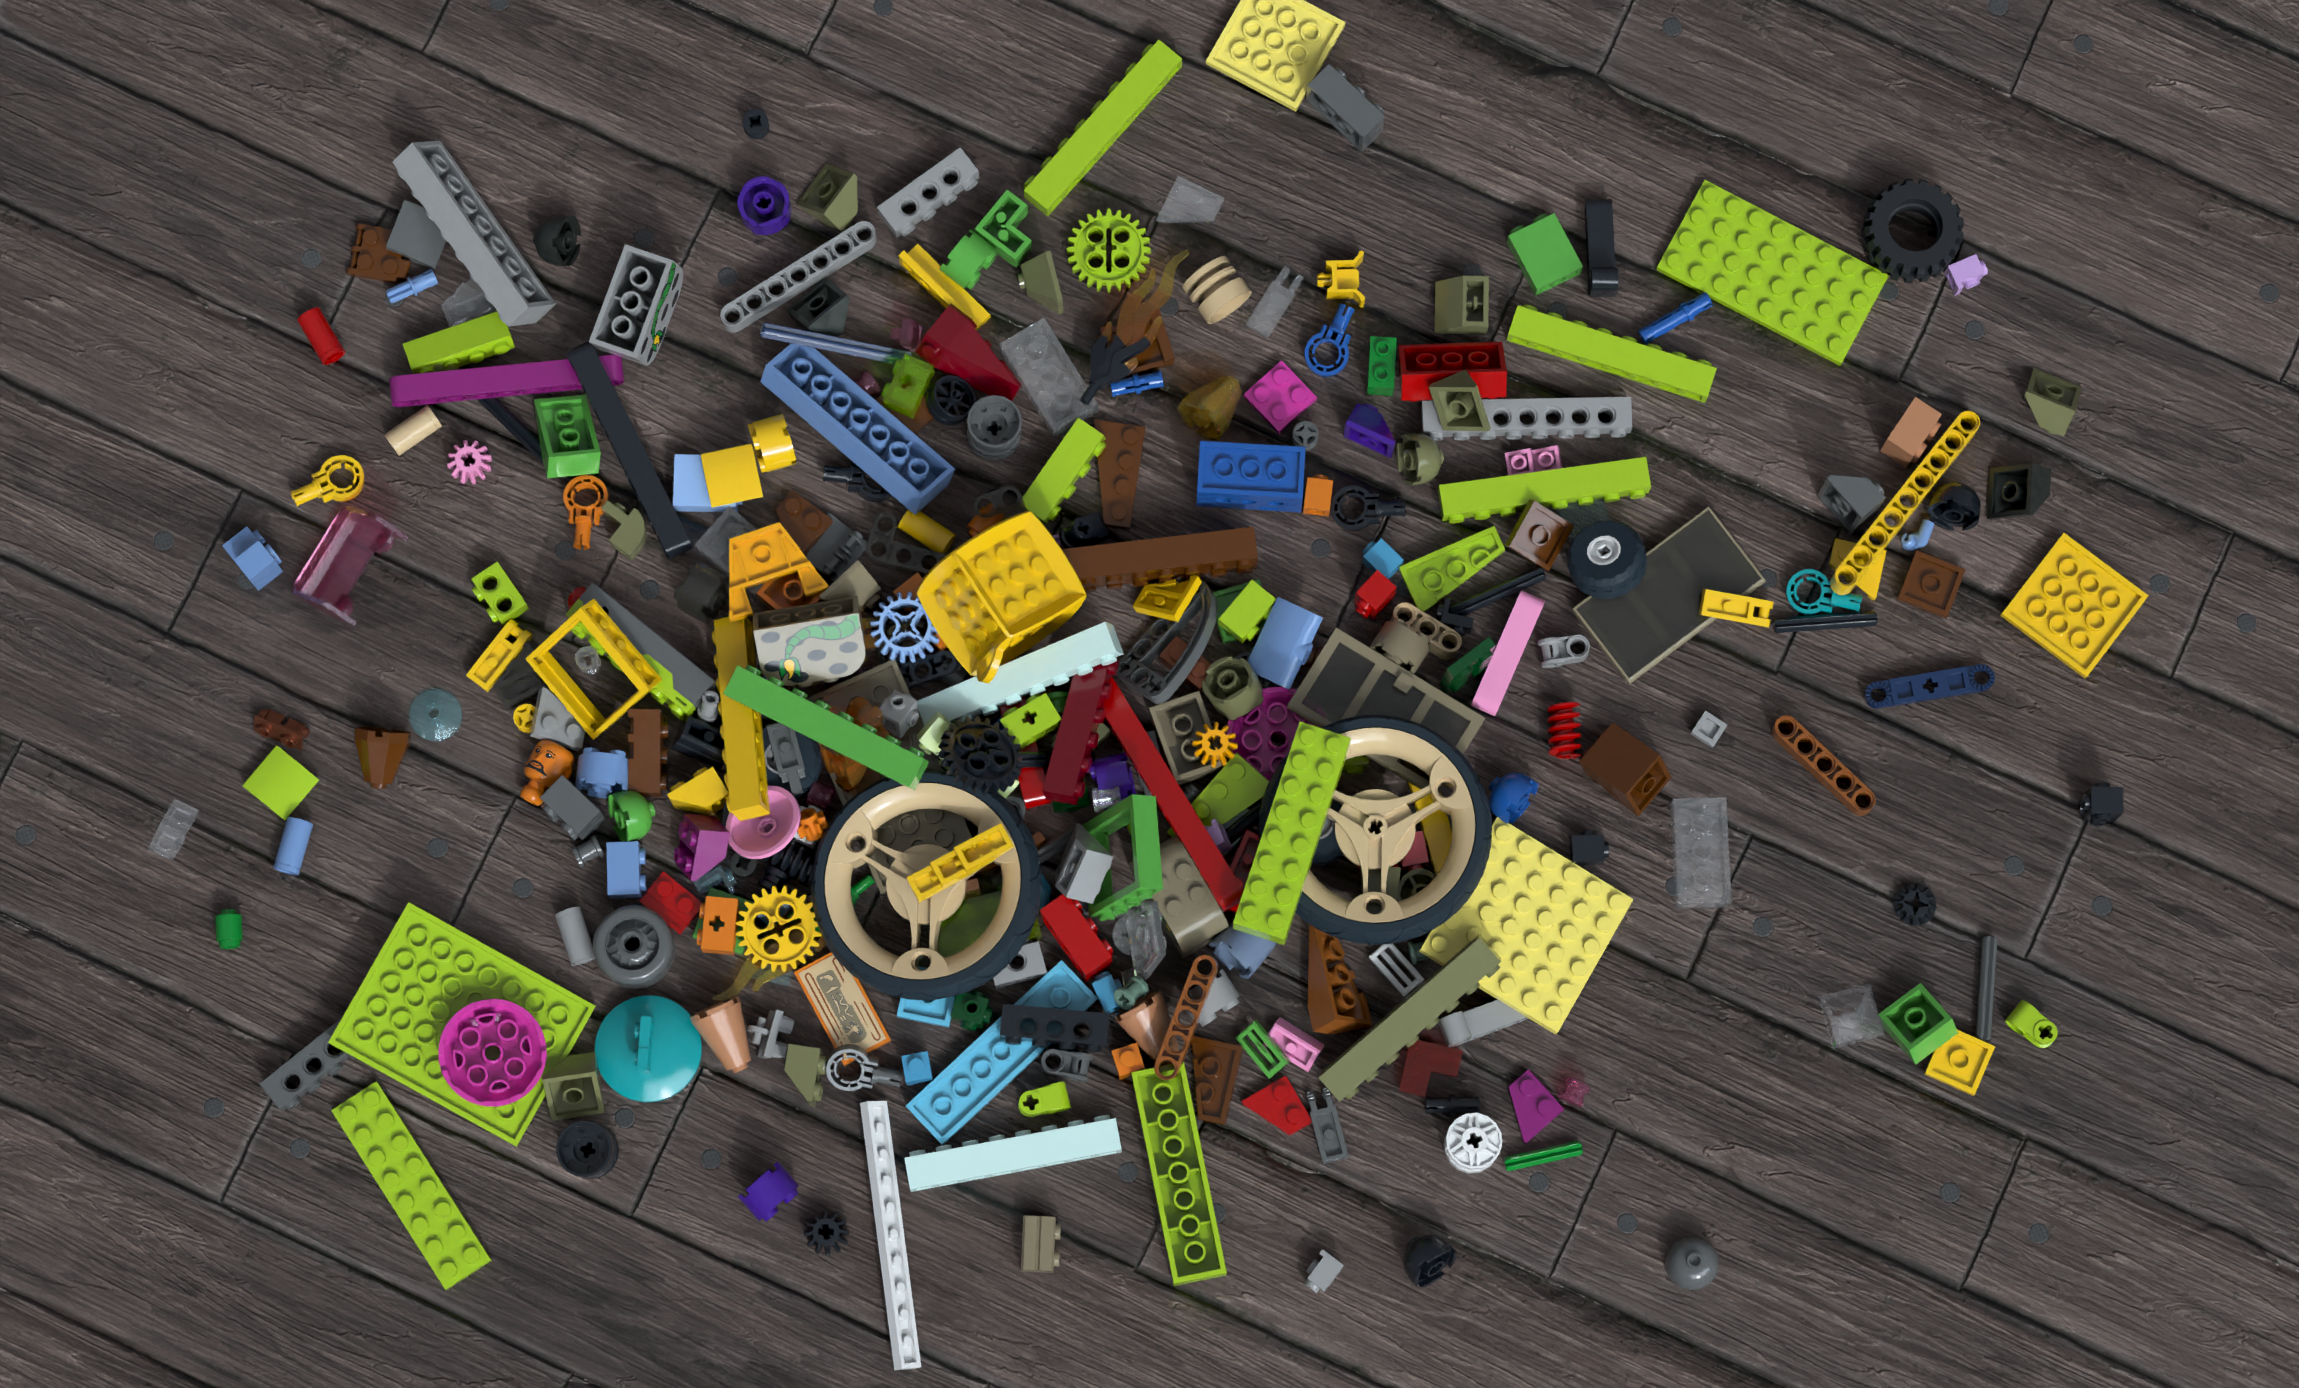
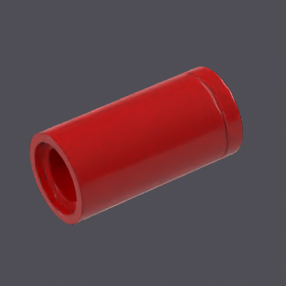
M319 307L306 311L297 319L323 365L334 363L345 355L346 351Z

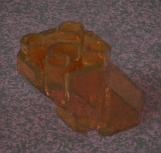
M857 697L850 701L845 713L854 718L852 723L862 727L863 723L868 724L878 730L876 735L884 739L886 735L890 736L883 726L881 720L884 717L878 706L872 707L864 697ZM822 745L823 748L820 749L823 762L829 774L834 772L838 776V779L834 780L838 787L848 794L856 790L868 767Z

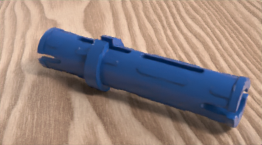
M1703 292L1686 303L1683 301L1675 310L1637 330L1646 345L1686 321L1694 320V316L1713 306L1708 294Z

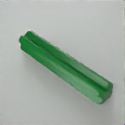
M1577 1140L1507 1156L1504 1158V1164L1507 1171H1513L1579 1156L1583 1153L1581 1142Z

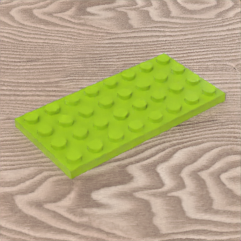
M1704 180L1656 269L1701 294L1706 292L1712 300L1841 366L1889 276L1707 180Z

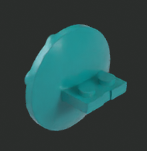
M653 995L634 997L616 1006L601 1023L595 1040L597 1066L606 1083L623 1097L645 1103L666 1100L681 1092L694 1078L702 1057L701 1036L691 1023L690 1014L674 1001Z

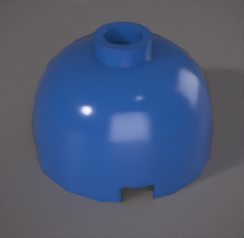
M1519 772L1507 773L1502 778L1496 777L1488 788L1491 791L1489 807L1493 815L1501 819L1505 824L1509 822L1513 824L1530 805L1528 801L1530 793L1534 796L1536 795L1539 787L1538 782Z

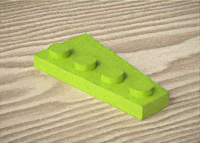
M1495 526L1404 564L1398 570L1415 607L1426 612L1501 555L1505 548Z
M1236 753L1234 758L1229 760L1194 800L1191 806L1204 827L1212 826L1211 820L1213 819L1218 820L1224 825L1263 798L1269 780L1239 753ZM1172 828L1167 831L1171 837L1176 835Z

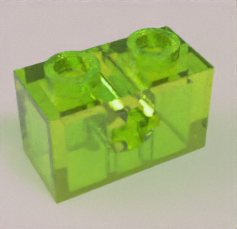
M905 354L902 361L898 359L892 371V374L895 376L891 384L886 383L881 397L884 398V407L913 419L934 375V366ZM908 381H910L911 386H907L906 389H903L902 384H906Z

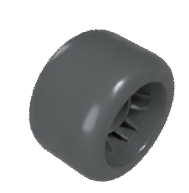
M628 905L613 910L602 919L595 931L593 952L598 966L612 982L622 987L639 989L657 983L668 973L675 958L676 945L670 927L657 912L644 906ZM633 938L640 941L639 948L635 951H628L626 949L627 942Z

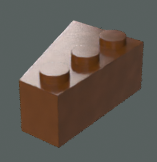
M628 709V717L631 718L630 733H628V742H630L628 790L637 791L644 797H662L663 790H667L668 776L663 774V764H668V748H664V738H669V722H665L660 709Z

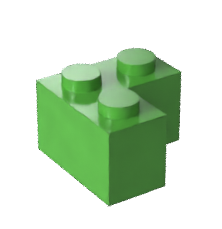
M1006 190L977 225L975 232L996 248L995 252L1017 268L1032 250V240L1016 229L1027 216L1028 205L1009 190Z

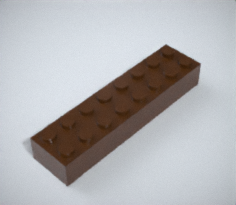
M1254 527L1062 549L1077 573L1086 593L1096 591L1097 587H1106L1108 590L1120 589L1122 584L1132 583L1134 587L1148 585V581L1156 580L1159 583H1164L1165 581L1174 580V578L1185 577V580L1190 581V576L1193 575L1199 578L1200 575L1211 574V577H1223L1227 575L1226 572L1237 571V574H1248L1253 572L1252 569H1257L1258 562Z

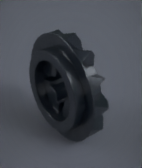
M1919 883L1907 884L1898 891L1894 899V910L1897 917L1905 924L1911 926H1920L1930 921L1937 908L1935 896L1928 887H1924ZM1917 894L1918 902L1926 906L1919 907L1914 915L1913 906L1904 902L1913 901Z

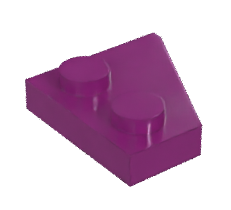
M1529 1069L1508 1087L1522 1134L1521 1137L1525 1144L1564 1110Z

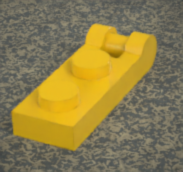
M1703 589L1698 615L1769 628L1771 621L1768 619L1769 611L1773 609L1774 602ZM1754 606L1760 607L1758 617H1753Z
M513 619L506 623L466 674L470 680L486 692H489L515 657L533 637L531 632L528 630L524 631L518 627L519 623ZM510 635L517 638L514 644L507 641Z

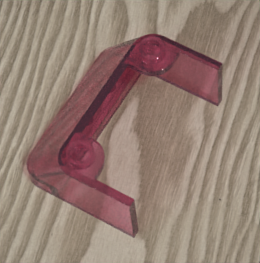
M345 506L338 512L293 585L292 593L332 618L355 626L357 622L349 617L353 611V600L348 596L375 552L379 554L384 551L387 552L393 546L394 538L407 541L409 536L379 515L351 506Z

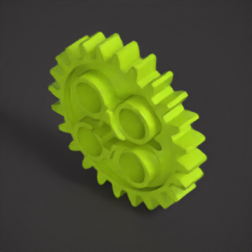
M1108 208L1104 216L1100 210H1097L1096 218L1087 214L1088 222L1085 223L1079 220L1081 229L1073 228L1072 233L1076 237L1068 238V243L1073 245L1067 248V254L1073 255L1068 258V263L1076 264L1072 268V273L1081 272L1078 280L1081 282L1087 278V287L1089 288L1095 283L1097 284L1098 292L1102 286H1106L1108 293L1111 292L1112 286H1116V289L1120 292L1121 284L1123 283L1130 288V279L1132 278L1138 282L1139 275L1137 272L1144 274L1146 272V268L1142 264L1150 263V258L1144 256L1151 254V248L1145 246L1150 243V238L1143 237L1146 229H1137L1139 220L1131 223V214L1122 218L1121 210H1118L1115 216L1112 215L1110 208ZM1107 229H1111L1112 231L1110 273L1106 271ZM1092 234H1100L1103 239L1098 243L1090 241L1089 237ZM1118 234H1126L1129 239L1124 243L1116 241L1115 237ZM1092 259H1100L1103 264L1098 268H1093L1089 265V262ZM1118 259H1126L1129 264L1125 268H1119L1115 265V262Z

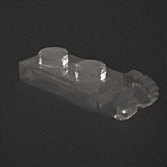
M1286 266L1281 270L1276 280L1272 281L1246 323L1248 328L1269 339L1294 299L1295 293L1304 279L1303 276L1298 275L1294 278L1289 289L1283 287L1282 283L1286 280L1290 271Z

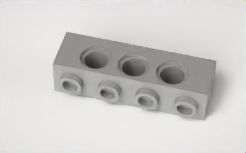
M960 147L877 207L878 215L896 238L901 235L906 236L916 228L915 225L921 220L927 221L936 214V210L943 204L948 206L957 199V194L964 189L969 191L978 183L979 171ZM949 175H953L958 179L954 184L944 182V179ZM928 190L937 193L933 199H926L923 197V194ZM907 205H912L916 208L912 214H905L902 210Z

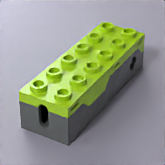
M593 582L587 589L582 586L577 587L567 599L569 609L565 614L567 619L582 606L595 599L661 677L662 681L650 691L651 696L661 705L665 702L669 704L671 712L681 721H684L688 715L696 718L697 709L702 703L704 693L707 691L718 692L715 681ZM582 622L578 623L571 630L581 640L586 637L591 644L590 647L599 655L603 656L606 653L611 660L610 663L620 672H623Z

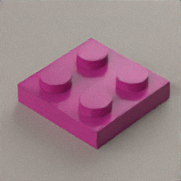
M1282 360L1243 394V397L1278 434L1317 400L1312 391Z

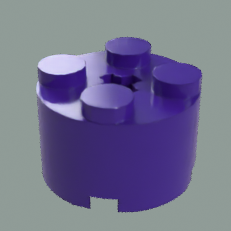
M765 176L753 178L745 183L737 200L739 213L744 225L756 235H770L783 229L789 223L791 216V203L785 186L779 181ZM766 203L768 208L763 209L761 204Z
M1126 752L1097 758L1092 763L1090 773L1095 783H1098V788L1094 789L1096 802L1105 811L1128 796L1136 795L1131 767L1127 768L1126 761L1129 759Z
M778 1161L774 1164L777 1168L774 1172L769 1168L746 1189L749 1193L746 1197L743 1193L738 1196L758 1221L763 1218L767 1222L779 1211L776 1206L780 1202L784 1201L787 1204L799 1193L796 1189L799 1184Z

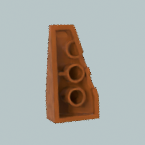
M1309 924L1308 1011L1313 1032L1337 1034L1372 1026L1366 997L1363 992L1359 994L1353 982L1356 976L1353 970L1349 971L1343 960L1345 953L1338 938L1330 936Z

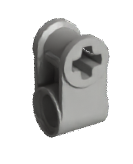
M1582 635L1550 637L1538 641V646L1541 647L1543 655L1542 668H1554L1565 664L1580 663L1589 654V641ZM1580 643L1584 646L1585 651L1582 654H1574L1570 649L1571 645Z

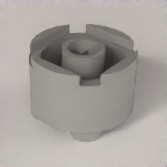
M1223 969L1217 972L1220 977H1215L1198 1023L1202 1027L1216 1019L1215 1012L1221 1008L1226 1012L1240 1003L1237 999L1240 994ZM1199 985L1189 991V996L1193 1000H1199L1203 995V989ZM1186 1010V1011L1188 1012V1014L1190 1015L1191 1019L1193 1020L1194 1017H1193L1192 1012L1189 1011V1010Z

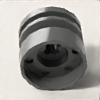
M991 395L983 397L973 404L968 413L967 440L969 447L976 455L985 460L998 461L1006 459L1016 451L1020 444L1022 418L1020 410L1014 402L1003 396ZM993 428L996 429L997 435L995 436L992 435L991 429Z

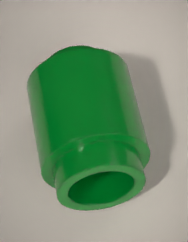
M234 909L221 910L220 915L215 916L216 942L219 943L220 949L240 948V942L243 941L242 915L236 914Z

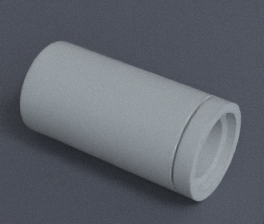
M573 907L555 914L571 966L581 965L594 960L593 945L581 908Z

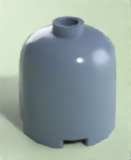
M1233 918L1228 924L1229 927L1220 932L1209 945L1211 947L1215 946L1216 949L1213 951V954L1229 970L1235 967L1241 971L1239 974L1241 978L1249 979L1272 952L1276 942L1233 929Z

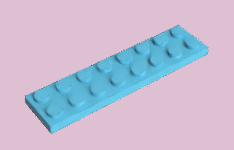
M1061 960L1014 1005L1087 1011L1098 998ZM1001 1016L906 1105V1108L943 1146L1047 1047H1035L1029 1041H1021V1045L1006 1044L1005 1039H1000ZM1025 1020L1020 1028L1025 1033H1031L1035 1030L1036 1024L1032 1020ZM1053 1022L1047 1027L1048 1033L1053 1036L1059 1035L1063 1029L1057 1022Z

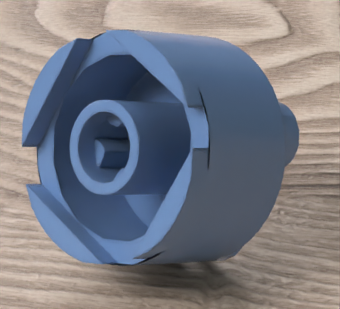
M584 748L583 754L578 757L575 787L580 792L581 788L588 790V796L606 799L615 792L627 791L628 759L625 758L626 753L620 750H611L610 753L599 752L596 748Z

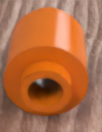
M988 503L986 507L983 506L967 525L970 530L968 535L973 538L987 528L1001 522L1005 515L997 507Z

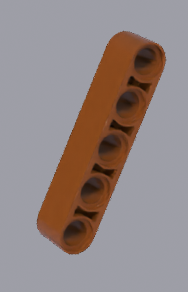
M1784 715L1776 720L1771 730L1772 736L1791 756L1853 814L1864 816L1871 811L1876 799L1873 792L1795 718ZM1783 723L1789 725L1791 734L1783 735L1780 733L1778 725ZM1798 743H1808L1811 749L1810 752L1802 753L1799 751ZM1817 761H1827L1830 766L1829 771L1819 770ZM1836 779H1846L1849 783V788L1846 790L1838 788ZM1856 797H1865L1868 801V807L1860 808L1856 804Z
M1201 955L1193 962L1155 1062V1074L1162 1080L1174 1079L1181 1070L1218 972V963L1212 956ZM1204 959L1211 961L1213 966L1211 973L1208 975L1201 974L1198 969L1199 963ZM1196 984L1203 989V995L1199 1000H1193L1189 996L1190 987ZM1183 1010H1189L1193 1014V1021L1189 1025H1183L1179 1020V1015ZM1174 1035H1179L1184 1040V1046L1178 1051L1170 1046V1039ZM1165 1060H1169L1174 1064V1072L1170 1076L1162 1074L1160 1070V1065Z

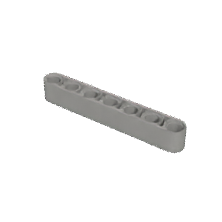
M867 221L856 223L725 305L720 312L724 328L731 333L741 331L872 249L877 242L874 226ZM863 231L872 234L867 240H860L858 235ZM840 245H846L850 248L845 254L837 253L836 249ZM818 259L828 261L827 265L822 268L816 267L814 263ZM797 272H802L806 276L802 281H794L792 279L793 275ZM775 286H781L784 289L779 295L770 293L771 289ZM752 300L762 302L761 306L757 309L749 308L748 304ZM729 314H738L740 316L739 320L734 323L728 322L726 318Z

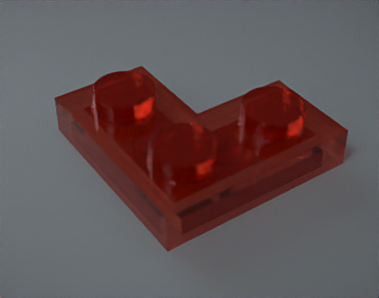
M1417 1040L1408 1048L1399 1091L1425 1097L1431 1072L1457 1078L1463 1050Z

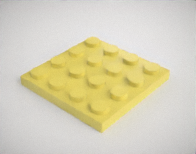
M1240 0L1209 54L1206 64L1296 112L1307 93V85L1317 76L1346 22L1304 0Z

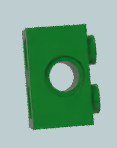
M1370 336L1367 395L1393 396L1397 338Z

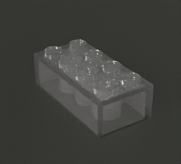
M1045 318L999 344L1002 356L1015 377L1022 384V388L1053 438L1069 430L1078 418L1084 421L1098 413V403L1094 397L1089 405H1085L1080 401L1087 386Z
M1726 797L1673 799L1670 803L1675 909L1729 907L1731 904Z

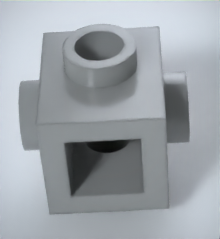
M894 690L889 697L883 699L877 711L879 728L902 738L906 731L918 721L917 700L909 694H903Z

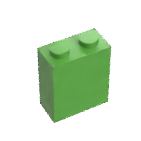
M1555 213L1549 216L1542 214L1533 220V224L1526 227L1520 225L1510 231L1506 243L1535 296L1581 274L1583 265Z

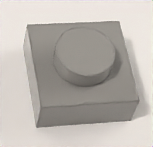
M1705 711L1692 730L1691 735L1713 748L1727 727V724Z

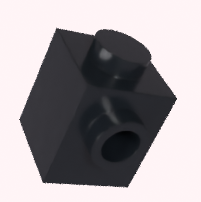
M1582 831L1581 835H1572L1570 838V858L1572 863L1578 866L1603 865L1605 858H1609V842H1604V834L1597 835V831Z

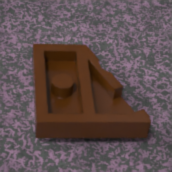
M793 490L775 509L784 529L805 556L833 523L830 517Z

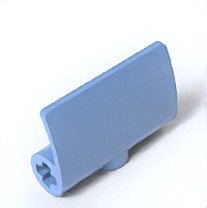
M1278 597L1247 661L1255 674L1290 690L1300 666L1304 665L1310 656L1313 648L1312 641L1323 617Z

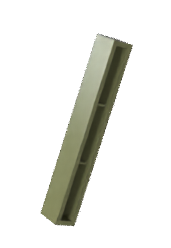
M1479 934L1322 1070L1318 1078L1339 1102L1344 1098L1347 1100L1351 1099L1360 1090L1357 1086L1364 1080L1368 1083L1380 1073L1377 1069L1384 1063L1390 1065L1400 1055L1398 1051L1406 1045L1409 1048L1420 1038L1417 1035L1424 1028L1427 1030L1433 1028L1440 1021L1438 1016L1445 1010L1449 1013L1460 1003L1458 999L1464 993H1467V995L1472 994L1480 986L1479 980L1485 975L1488 978L1494 975L1500 969L1498 964L1501 962V957Z

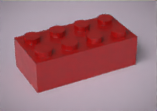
M1503 342L1398 345V376L1402 401L1433 400L1429 386L1463 370H1466L1477 384L1481 398L1495 399L1506 397L1507 368Z

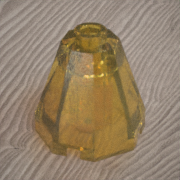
M1221 375L1190 392L1177 407L1185 424L1190 428L1195 425L1199 428L1196 432L1198 435L1217 442L1230 425L1242 393L1240 384L1231 376Z

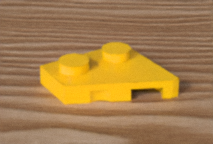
M1835 538L1829 566L1836 571L1857 543ZM1883 550L1856 585L1871 600H1875L1877 597L1887 550ZM1854 557L1856 563L1860 565L1865 564L1863 558Z
M1193 575L1190 576V581L1178 583L1174 579L1161 584L1145 585L1134 602L1133 608L1138 613L1178 622L1202 581L1198 576Z

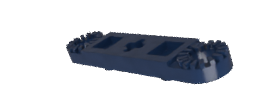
M1985 664L1876 681L1868 685L1864 692V699L1871 708L1881 709L1984 692L1993 685L1995 675L1990 667ZM1978 671L1985 672L1988 676L1987 684H1977L1974 680L1975 673ZM1927 680H1930L1931 684H1936L1932 693H1929L1928 689H1923ZM1875 688L1881 689L1885 694V699L1881 702L1872 700L1871 690Z

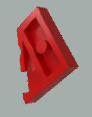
M1286 1076L1241 1101L1244 1107L1249 1108L1289 1136L1312 1123L1311 1117Z

